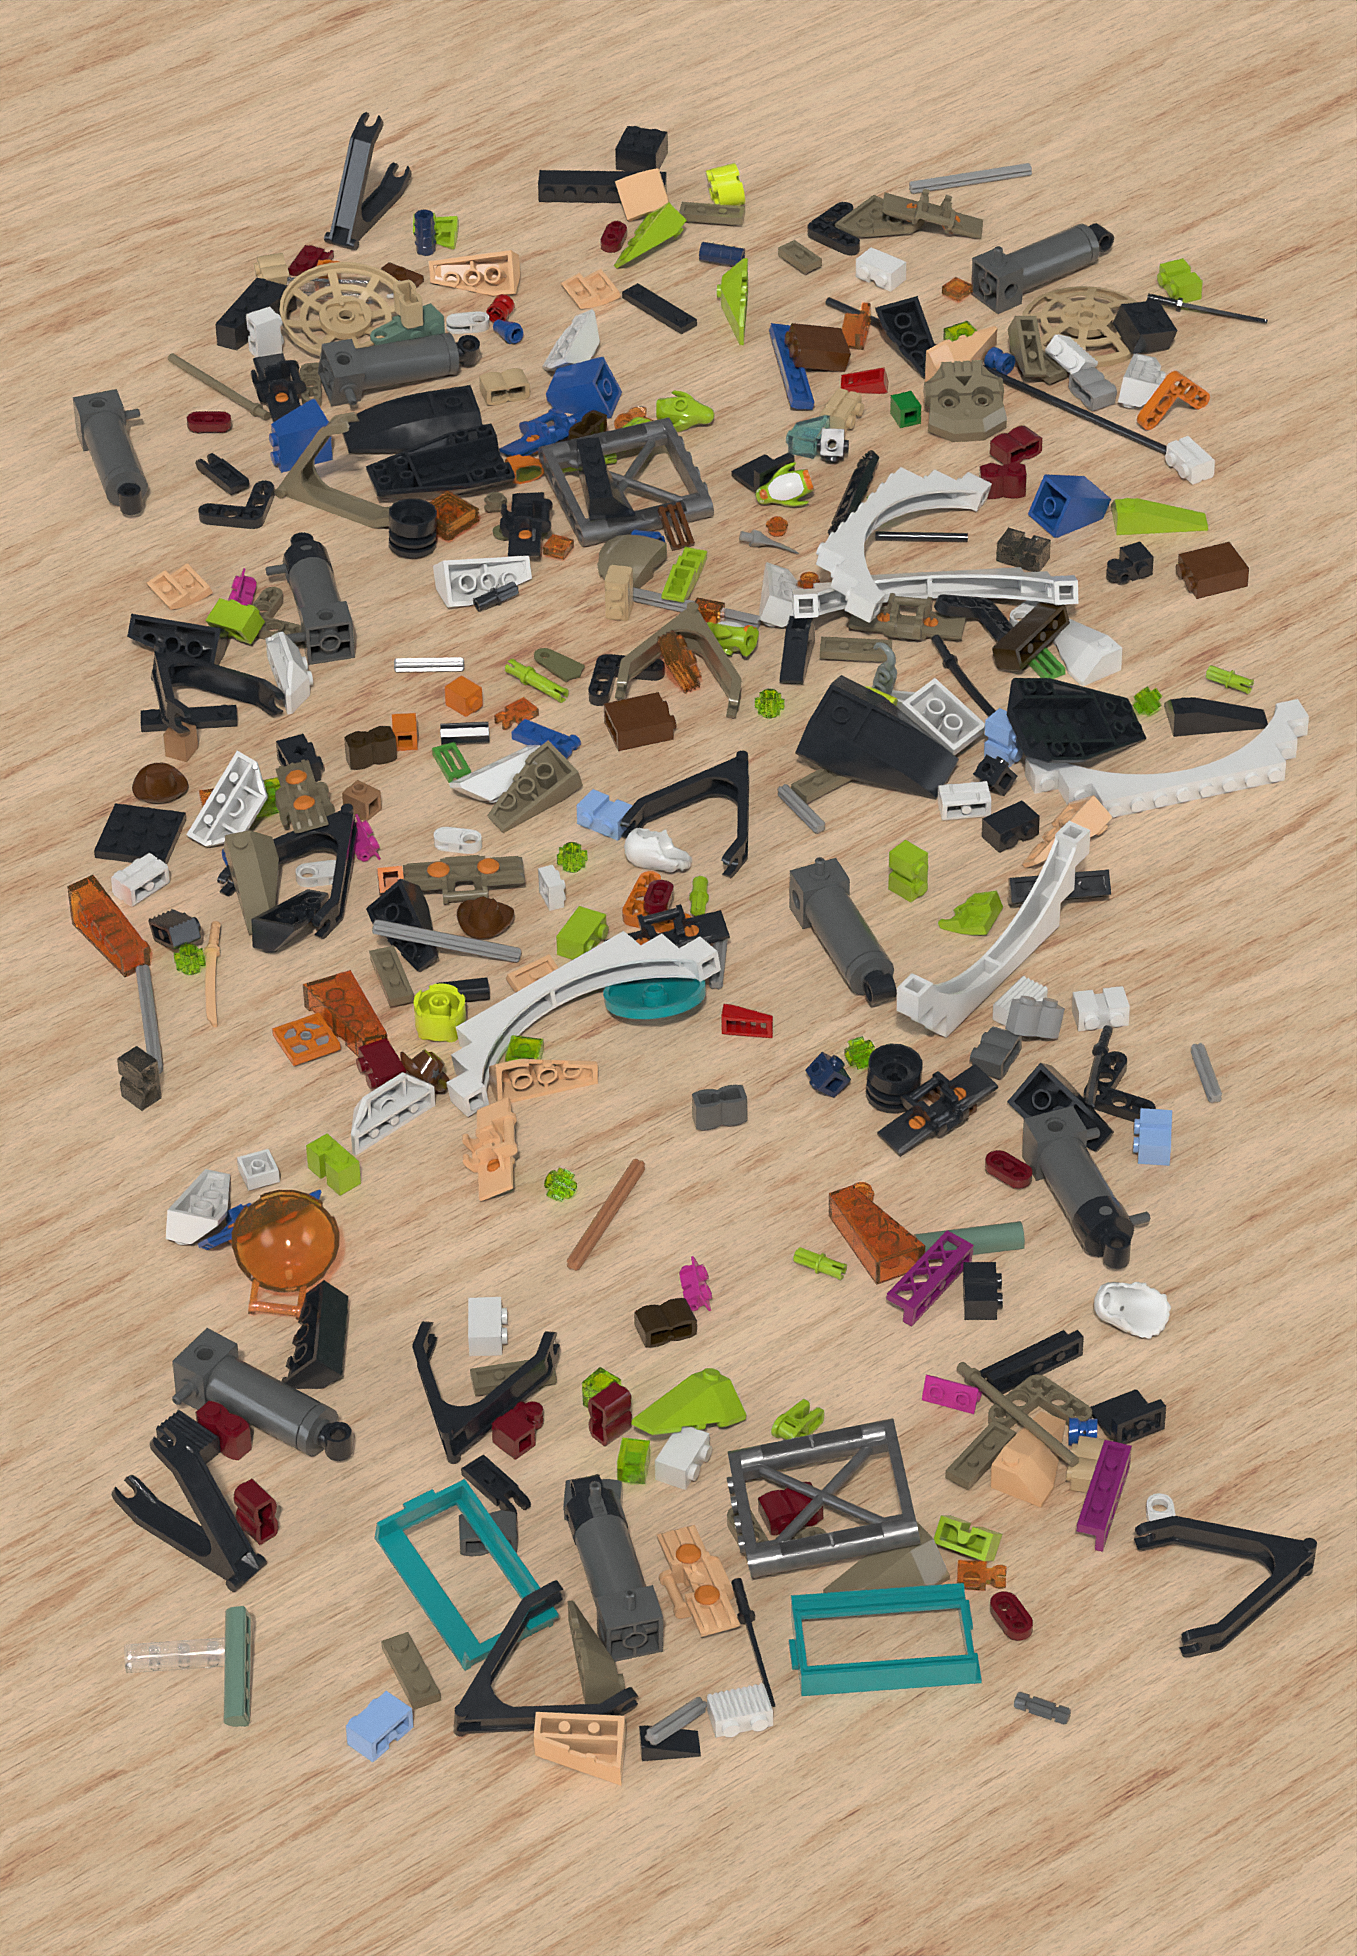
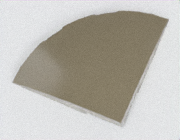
M619 535L606 541L599 552L597 563L600 578L603 577L605 580L610 565L628 566L633 568V587L640 589L653 578V569L667 558V543L640 535Z

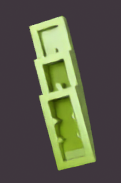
M689 547L684 548L682 556L679 555L676 564L672 566L661 599L683 603L687 600L707 560V551Z

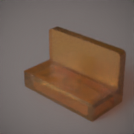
M862 302L860 314H845L842 331L849 349L864 350L871 323V303Z

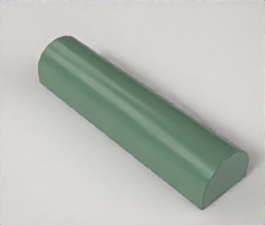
M1021 1221L948 1230L973 1244V1255L1025 1248L1024 1230ZM946 1230L914 1234V1246L918 1260ZM949 1241L943 1245L944 1251L956 1250L958 1246Z
M236 1606L225 1611L224 1723L228 1726L241 1727L249 1726L251 1616L244 1606Z

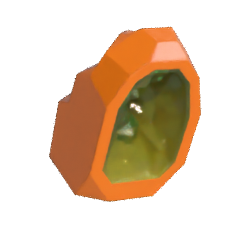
M515 455L505 459V462H510L515 473V479L512 482L514 484L532 482L544 474L538 458L530 455Z

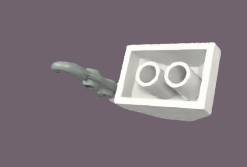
M878 642L874 645L873 648L875 650L880 648L884 651L887 660L878 666L872 687L898 699L896 707L952 754L956 755L984 733L985 723L936 678L917 692L893 690L897 679L895 654L885 643Z

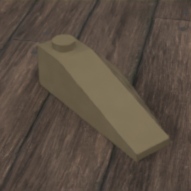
M549 740L528 756L525 760L526 764L520 773H516L512 779L513 783L506 792L502 793L487 815L502 833L562 802L583 786L578 770Z
M247 830L225 835L224 852L250 936L252 935L251 919L275 907L279 858L273 837Z
M917 1522L921 1544L867 1554L823 1589V1593L940 1585L950 1579V1574L934 1539Z
M573 1600L567 1601L568 1621L585 1704H600L625 1689L623 1673H617L615 1661Z

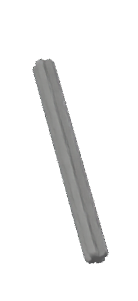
M1029 163L911 181L909 189L912 194L922 193L923 188L935 191L1030 176L1032 168Z
M633 587V602L677 612H683L689 602H695L699 605L698 611L704 618L711 619L712 616H715L717 621L736 622L744 626L752 625L757 629L761 625L759 615L688 599L684 603L661 599V593Z
M378 919L374 921L372 933L376 935L511 962H519L521 957V949L518 947Z
M146 964L143 966L138 965L136 967V976L149 1072L153 1075L155 1073L160 1074L163 1071L150 969Z

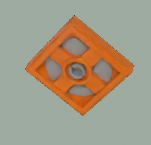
M319 1012L272 1028L274 1038L293 1066L341 1050L340 1042Z

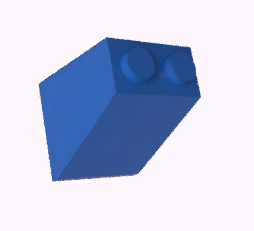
M603 356L557 368L546 392V398L553 408H560L564 413L575 414L589 409L606 414L608 419L614 413L622 390Z
M315 399L309 400L271 424L272 433L269 434V440L273 447V452L270 453L273 465H277L281 473L292 469L319 429L327 426L329 423ZM331 437L316 456L315 464L333 460Z
M1044 474L1028 515L1054 538H1058L1102 520L1111 498L1085 476Z

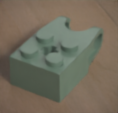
M430 303L423 306V326L408 329L402 325L401 316L397 315L392 317V321L374 329L370 333V340L374 345L442 334L445 333L444 316Z

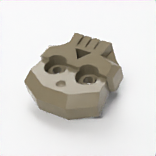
M970 360L963 362L954 361V363L952 361L941 362V366L936 374L927 382H924L925 406L930 407L928 432L951 442L984 441L1006 427L1007 417L1003 404V378L990 373L982 365V360H972V362Z

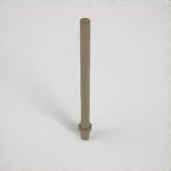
M171 353L168 356V361L248 409L253 416H259L264 420L270 418V412L263 409L261 404L253 403L177 355Z
M965 1362L958 1364L957 1371L965 1377V1381L968 1384L978 1387L1070 1466L1074 1467L1078 1464L1079 1458L986 1381L978 1369L971 1368Z

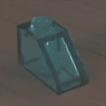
M823 415L797 422L786 435L788 452L793 455L814 459L818 453L816 452L817 439H821L822 428H830V416Z

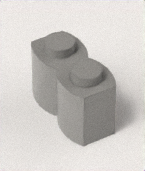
M1091 367L1069 376L1070 391L1076 398L1081 399L1088 410L1094 411L1115 404L1117 396L1115 385L1105 379L1103 373L1099 372L1096 368Z
M1030 996L1012 999L1005 1029L1016 1035L1058 1038L1065 1008L1058 1005L1057 1000L1051 998H1043V1001H1036L1035 998Z

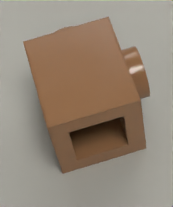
M181 722L190 732L179 734L169 727L163 734L165 755L169 758L188 762L198 749L197 730L195 725Z
M357 780L342 792L343 805L351 804L353 806L354 817H356L355 814H358L361 820L369 821L382 810L381 791Z

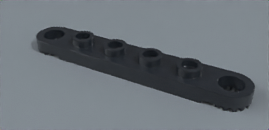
M873 450L865 453V457L862 456L863 459H860L857 463L858 468L854 470L831 522L832 526L828 530L829 535L832 532L835 533L842 522L845 523L852 512L855 513L862 503V497L868 491V483L873 479L872 474L879 460V456Z

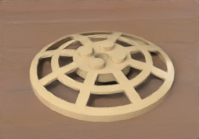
M335 262L316 266L298 275L283 292L280 300L282 326L292 341L306 351L318 356L321 354L322 344L330 343L335 338L352 339L355 348L372 346L374 343L371 340L359 344L357 338L365 333L370 334L376 329L371 327L372 319L385 316L384 324L391 321V314L396 312L394 304L388 306L383 297L374 292L379 282L386 284L393 290L394 282L399 281L379 268L356 262ZM337 274H359L371 277L366 287L354 284H339ZM328 275L330 286L319 289L310 296L299 290L311 280ZM341 291L356 292L361 295L359 298L342 296ZM330 293H332L334 297L325 302L323 305L316 301L322 296H325ZM292 296L303 302L300 310V321L287 320L286 317L287 307ZM372 298L382 309L371 312L370 307L366 303L367 300ZM310 307L319 312V320L306 321V315ZM348 316L349 319H342L341 317ZM289 327L302 328L304 333L316 344L311 346L302 341ZM309 328H322L327 335L321 340Z
M1093 286L1057 289L1033 300L1022 313V316H1036L1037 319H1040L1041 325L1046 332L1040 338L1043 351L1046 349L1045 344L1053 339L1055 335H1063L1060 333L1066 331L1071 335L1078 336V339H1071L1077 342L1080 347H1083V350L1086 347L1102 346L1110 343L1117 348L1118 352L1092 356V358L1098 361V365L1095 368L1116 365L1131 359L1134 355L1131 354L1128 347L1120 340L1121 336L1119 333H1114L1111 330L1116 316L1113 315L1111 309L1118 308L1121 304L1138 301L1118 291ZM1075 296H1086L1084 300L1072 301L1068 299ZM1100 297L1112 302L1103 304L1101 302L1094 301V298ZM1051 299L1041 312L1029 314L1036 306ZM1057 302L1065 305L1062 310L1049 311ZM1060 317V324L1052 328L1047 318ZM1103 334L1106 336L1105 338L1087 340L1088 337H1097Z

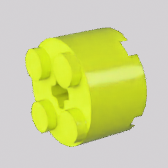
M735 163L705 171L707 181L711 185L709 195L714 204L735 206L745 204L744 189L738 177L740 174Z
M433 984L429 986L428 990L422 992L421 989L414 997L415 1028L419 1038L422 1040L446 1042L458 1040L456 1027L466 1021L465 997L463 993L461 995L456 987L449 984Z

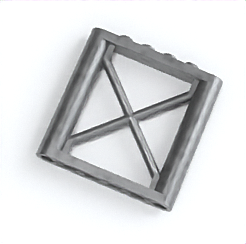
M668 417L538 448L542 468L582 547L605 542L619 535H631L635 529L652 531L663 528L657 511L658 507H667L669 504L675 505L677 502H681L687 522L714 515L713 503L708 493L707 484L702 482L699 468L694 466L691 453L686 451L682 436L677 434ZM599 437L603 455L643 447L624 476L611 471L610 473L623 493L629 487L670 503L636 510L635 516L598 520L586 519L561 469L567 467L578 469L576 439ZM665 445L690 493L689 495L679 496L633 479L654 447ZM674 511V512H675V515H676V518H677V520H678V523L680 524V521H679L677 512ZM666 513L670 526H673L669 513Z
M893 1418L727 1451L732 1474L731 1477H727L730 1494L735 1493V1496L730 1497L733 1514L739 1513V1516H734L737 1533L743 1534L737 1536L740 1552H746L751 1578L921 1544ZM889 1452L902 1514L882 1517L833 1494L870 1455ZM855 1455L822 1490L776 1471ZM764 1477L813 1499L775 1540L756 1543L745 1480ZM824 1504L869 1523V1525L791 1540Z

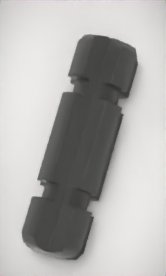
M1018 1692L1014 1700V1707L1022 1711L1028 1709L1029 1713L1049 1720L1055 1718V1722L1063 1725L1068 1723L1071 1716L1070 1708L1062 1705L1056 1707V1703L1033 1696L1032 1699L1030 1694Z

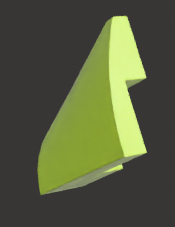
M433 213L436 244L449 249H455L458 236V217H436L435 213ZM413 215V234H414V232H415V226H414L415 219H414V215Z
M998 892L974 893L965 903L953 910L955 916L951 919H940L938 922L939 927L943 930L959 934H988L1003 909Z

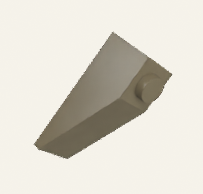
M1015 316L1007 330L1010 347L1024 377H1045L1047 374L1037 317Z

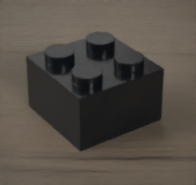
M627 126L615 148L616 170L647 171L660 169L668 154V132L660 131L659 129Z
M1159 300L1121 304L1113 321L1114 327L1131 354L1169 350L1178 331Z

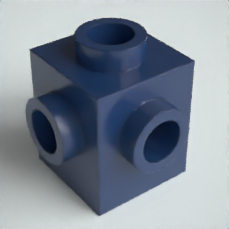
M821 1052L805 1069L811 1079L809 1081L810 1084L817 1091L833 1098L851 1081V1078L843 1068L845 1066L844 1062L836 1055L830 1056Z

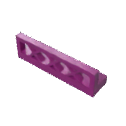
M946 1230L887 1293V1300L904 1309L903 1322L912 1327L963 1272V1262H972L973 1244ZM949 1241L958 1246L956 1250L944 1251L943 1245ZM930 1259H942L943 1264L941 1266L929 1267L928 1261ZM915 1275H927L928 1280L926 1282L914 1283L913 1277ZM900 1291H912L913 1296L906 1300L897 1294Z
M1105 1439L1076 1530L1095 1535V1550L1100 1552L1104 1551L1130 1469L1132 1452L1131 1445Z

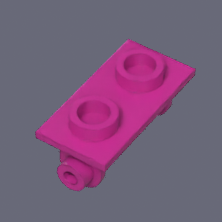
M243 568L241 575H236L231 588L234 590L231 591L228 601L233 599L247 606L252 604L257 582L253 577L245 576L246 569Z
M355 814L357 819L355 823L358 830L354 849L356 857L361 861H367L371 856L376 855L378 860H380L381 858L377 851L380 845L374 835L370 836V834L374 833L367 820L362 822L358 814Z
M691 1256L692 1265L683 1266L679 1272L681 1286L684 1290L683 1297L687 1300L692 1311L698 1310L703 1305H705L708 1311H711L709 1299H712V1293L706 1283V1280L709 1279L708 1272L703 1264L699 1265L694 1256Z
M926 1374L922 1394L923 1401L975 1414L976 1404L980 1402L982 1396L979 1388Z

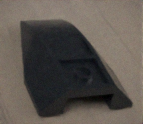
M471 385L411 394L367 408L356 414L359 421L348 423L350 426L349 431L342 433L348 453H400L444 434L460 429L477 427L482 424V419Z
M491 423L444 434L366 466V471L377 496L400 500L408 498L428 500L459 496L511 484L515 479V473L510 462L504 463L499 452L497 434Z
M840 675L830 684L808 721L795 751V754L838 776L935 800L938 797V785L946 784L959 761L954 754L887 698L843 675Z
M1013 678L1011 680L1006 715L1025 756L1048 763L1087 762L1147 739L1132 704L1126 697L1052 678Z

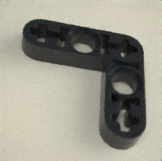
M839 202L808 224L807 236L844 255L853 256L860 252V239L835 227L836 222L853 211V205L849 202Z
M267 480L255 483L246 507L214 503L203 504L198 508L199 521L206 525L258 529L263 526L274 500V484Z
M940 594L934 605L937 612L946 616L978 618L996 641H1000L1013 628L1012 624L995 603L986 598Z
M603 654L597 658L588 689L590 704L603 706L604 703H609L616 677L618 678L621 660L626 655ZM657 659L633 679L661 680L665 676V663ZM599 679H608L607 681H598Z
M1109 1052L1104 1057L1099 1079L1109 1078L1112 1081H1098L1097 1090L1100 1091V1095H1096L1095 1107L1093 1109L1135 1122V1119H1140L1141 1108L1156 1109L1155 1104L1148 1099L1116 1089L1126 1073L1128 1059L1122 1052ZM1087 1083L1086 1087L1084 1088V1094H1083V1098H1084V1099H1086V1092H1087L1088 1083ZM1114 1102H1123V1103H1125L1126 1105H1124V1106H1115L1113 1103H1114Z

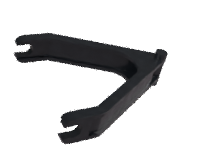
M368 112L360 116L350 137L331 230L326 232L324 236L325 242L352 250L358 249L359 241L402 197L412 175L411 169L407 166L401 177H395L394 175L399 165L395 162L391 163L381 184L362 203L374 145L384 125L382 118L378 115L374 125L366 126L365 124L370 116Z
M155 643L151 680L154 683L162 722L177 733L190 732L187 727L182 725L180 715L188 718L191 717L192 711L174 697L172 687L176 686L196 687L258 706L271 716L283 713V710L275 705L274 698L282 700L285 699V695L281 689L266 679L166 650V644Z
M744 750L738 751L735 758L639 798L621 820L620 826L627 828L621 837L627 838L629 833L635 828H643L646 823L707 797L719 796L728 798L738 806L737 838L722 856L721 861H723V864L728 865L722 875L730 878L734 877L748 859L750 784L748 752Z
M344 804L341 806L340 811L326 816L329 825L301 833H295L293 830L273 839L279 858L278 865L313 850H327L337 855L330 899L314 915L311 921L313 926L320 928L314 935L321 939H325L344 917L355 843L358 836L354 809L351 804ZM227 865L219 874L217 882L220 884L227 882L219 892L226 896H232L236 889L229 865Z
M421 1322L412 1348L447 1461L450 1464L458 1463L461 1460V1454L492 1428V1423L499 1416H503L511 1409L513 1410L519 1402L526 1400L551 1378L560 1353V1344H554L557 1332L545 1331L536 1354L481 1401L469 1406H455L441 1399L429 1364L437 1344L435 1334H429L434 1322Z
M168 1425L163 1430L172 1438L173 1447H164L155 1436L150 1441L149 1446L152 1452L173 1473L201 1525L160 1501L134 1475H129L124 1479L134 1490V1497H125L115 1487L111 1494L112 1498L138 1526L226 1580L227 1588L232 1592H236L267 1564V1561L261 1554H255L198 1450L177 1428Z
M1170 1516L1141 1523L1135 1528L1137 1536L1149 1535L1134 1538L1139 1550L1177 1544L1256 1560L1264 1565L1271 1574L1268 1579L1218 1623L1183 1632L1181 1634L1182 1643L1188 1646L1179 1648L1182 1656L1185 1658L1224 1649L1300 1580L1312 1574L1317 1549V1541L1314 1538L1298 1540L1180 1516Z
M555 1580L530 1593L520 1601L462 1700L455 1707L454 1734L463 1737L467 1733L534 1731L536 1712L623 1716L638 1705L635 1699L639 1696L632 1687H628L600 1704L513 1707L503 1703L494 1694L491 1685L530 1619L562 1601L560 1591L563 1588L558 1580Z

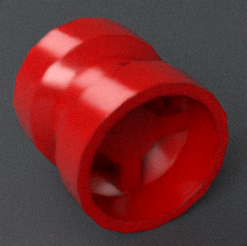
M504 294L496 296L486 310L489 320L493 323L498 319L506 321L515 308L514 301Z

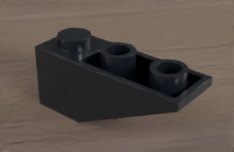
M789 617L785 631L780 683L803 684L815 642L813 617Z

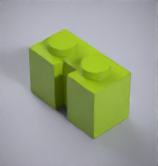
M1183 258L1160 264L1157 280L1170 298L1178 300L1181 297L1184 303L1202 299L1203 281L1195 272L1191 273V267Z
M219 598L205 620L210 627L228 631V638L233 636L236 640L252 644L265 623L259 614L260 611L255 606L250 604L245 606L233 599L228 601Z
M904 840L889 851V867L893 869V872L889 874L888 890L909 902H913L919 896L924 895L928 889V852Z
M578 906L556 936L557 955L574 960L595 948L608 934L609 927L606 925V914Z
M328 1133L306 1145L308 1168L320 1179L326 1176L327 1185L339 1196L361 1184L359 1160Z
M941 1515L934 1536V1541L937 1545L982 1561H994L1002 1533L982 1526L972 1527L969 1530L971 1522L951 1515Z

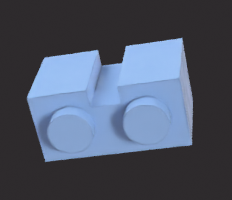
M999 708L985 720V736H988V740L984 743V757L986 754L994 759L999 756L1009 763L1008 767H1011L1022 758L1023 750L1006 715L1007 711Z
M592 789L576 805L577 824L618 841L622 833L627 829L620 826L621 820L633 805L619 799L612 802L609 800V795Z
M1141 1108L1140 1119H1135L1134 1135H1139V1137H1134L1133 1153H1138V1164L1170 1166L1172 1110Z
M385 1691L380 1697L373 1699L368 1707L359 1715L349 1720L346 1725L347 1745L374 1762L389 1749L391 1741L394 1739L396 1741L400 1740L413 1728L412 1708L388 1691Z

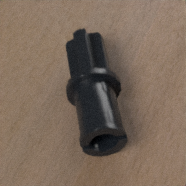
M510 582L496 589L493 587L490 589V592L473 598V604L478 612L495 604L500 605L501 601L519 593L518 586L515 582Z

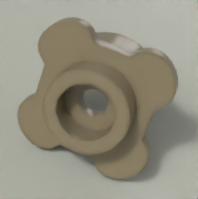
M500 492L489 493L484 499L486 503L484 506L485 511L500 512L501 505L507 502V498Z

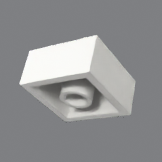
M553 865L538 868L539 893L549 911L563 908L564 901L566 900L564 893L565 882L560 879L559 871L555 870Z
M269 1149L237 1157L238 1170L248 1191L280 1182L279 1170Z

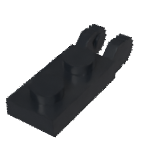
M213 453L207 456L208 463L202 458L195 461L199 472L209 477L230 495L249 487V479L223 458H219Z
M485 1455L478 1457L461 1468V1475L495 1506H499L500 1510L514 1512L517 1516L516 1508L508 1500L511 1497L521 1509L526 1510L531 1507L530 1499L518 1488V1484Z

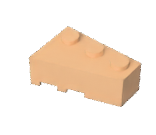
M536 1712L534 1728L535 1756L622 1786L626 1740L625 1716Z

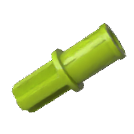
M1210 665L1206 672L1207 679L1223 684L1227 689L1231 687L1250 694L1252 688L1248 686L1254 685V680L1237 675L1233 670L1229 672Z
M696 876L693 879V888L689 894L691 902L690 913L694 916L705 914L706 903L709 900V894L707 893L708 879L704 876Z
M801 1247L794 1253L793 1261L795 1263L814 1269L816 1274L821 1272L840 1281L844 1278L842 1273L846 1274L847 1264L827 1258L824 1253L819 1255Z

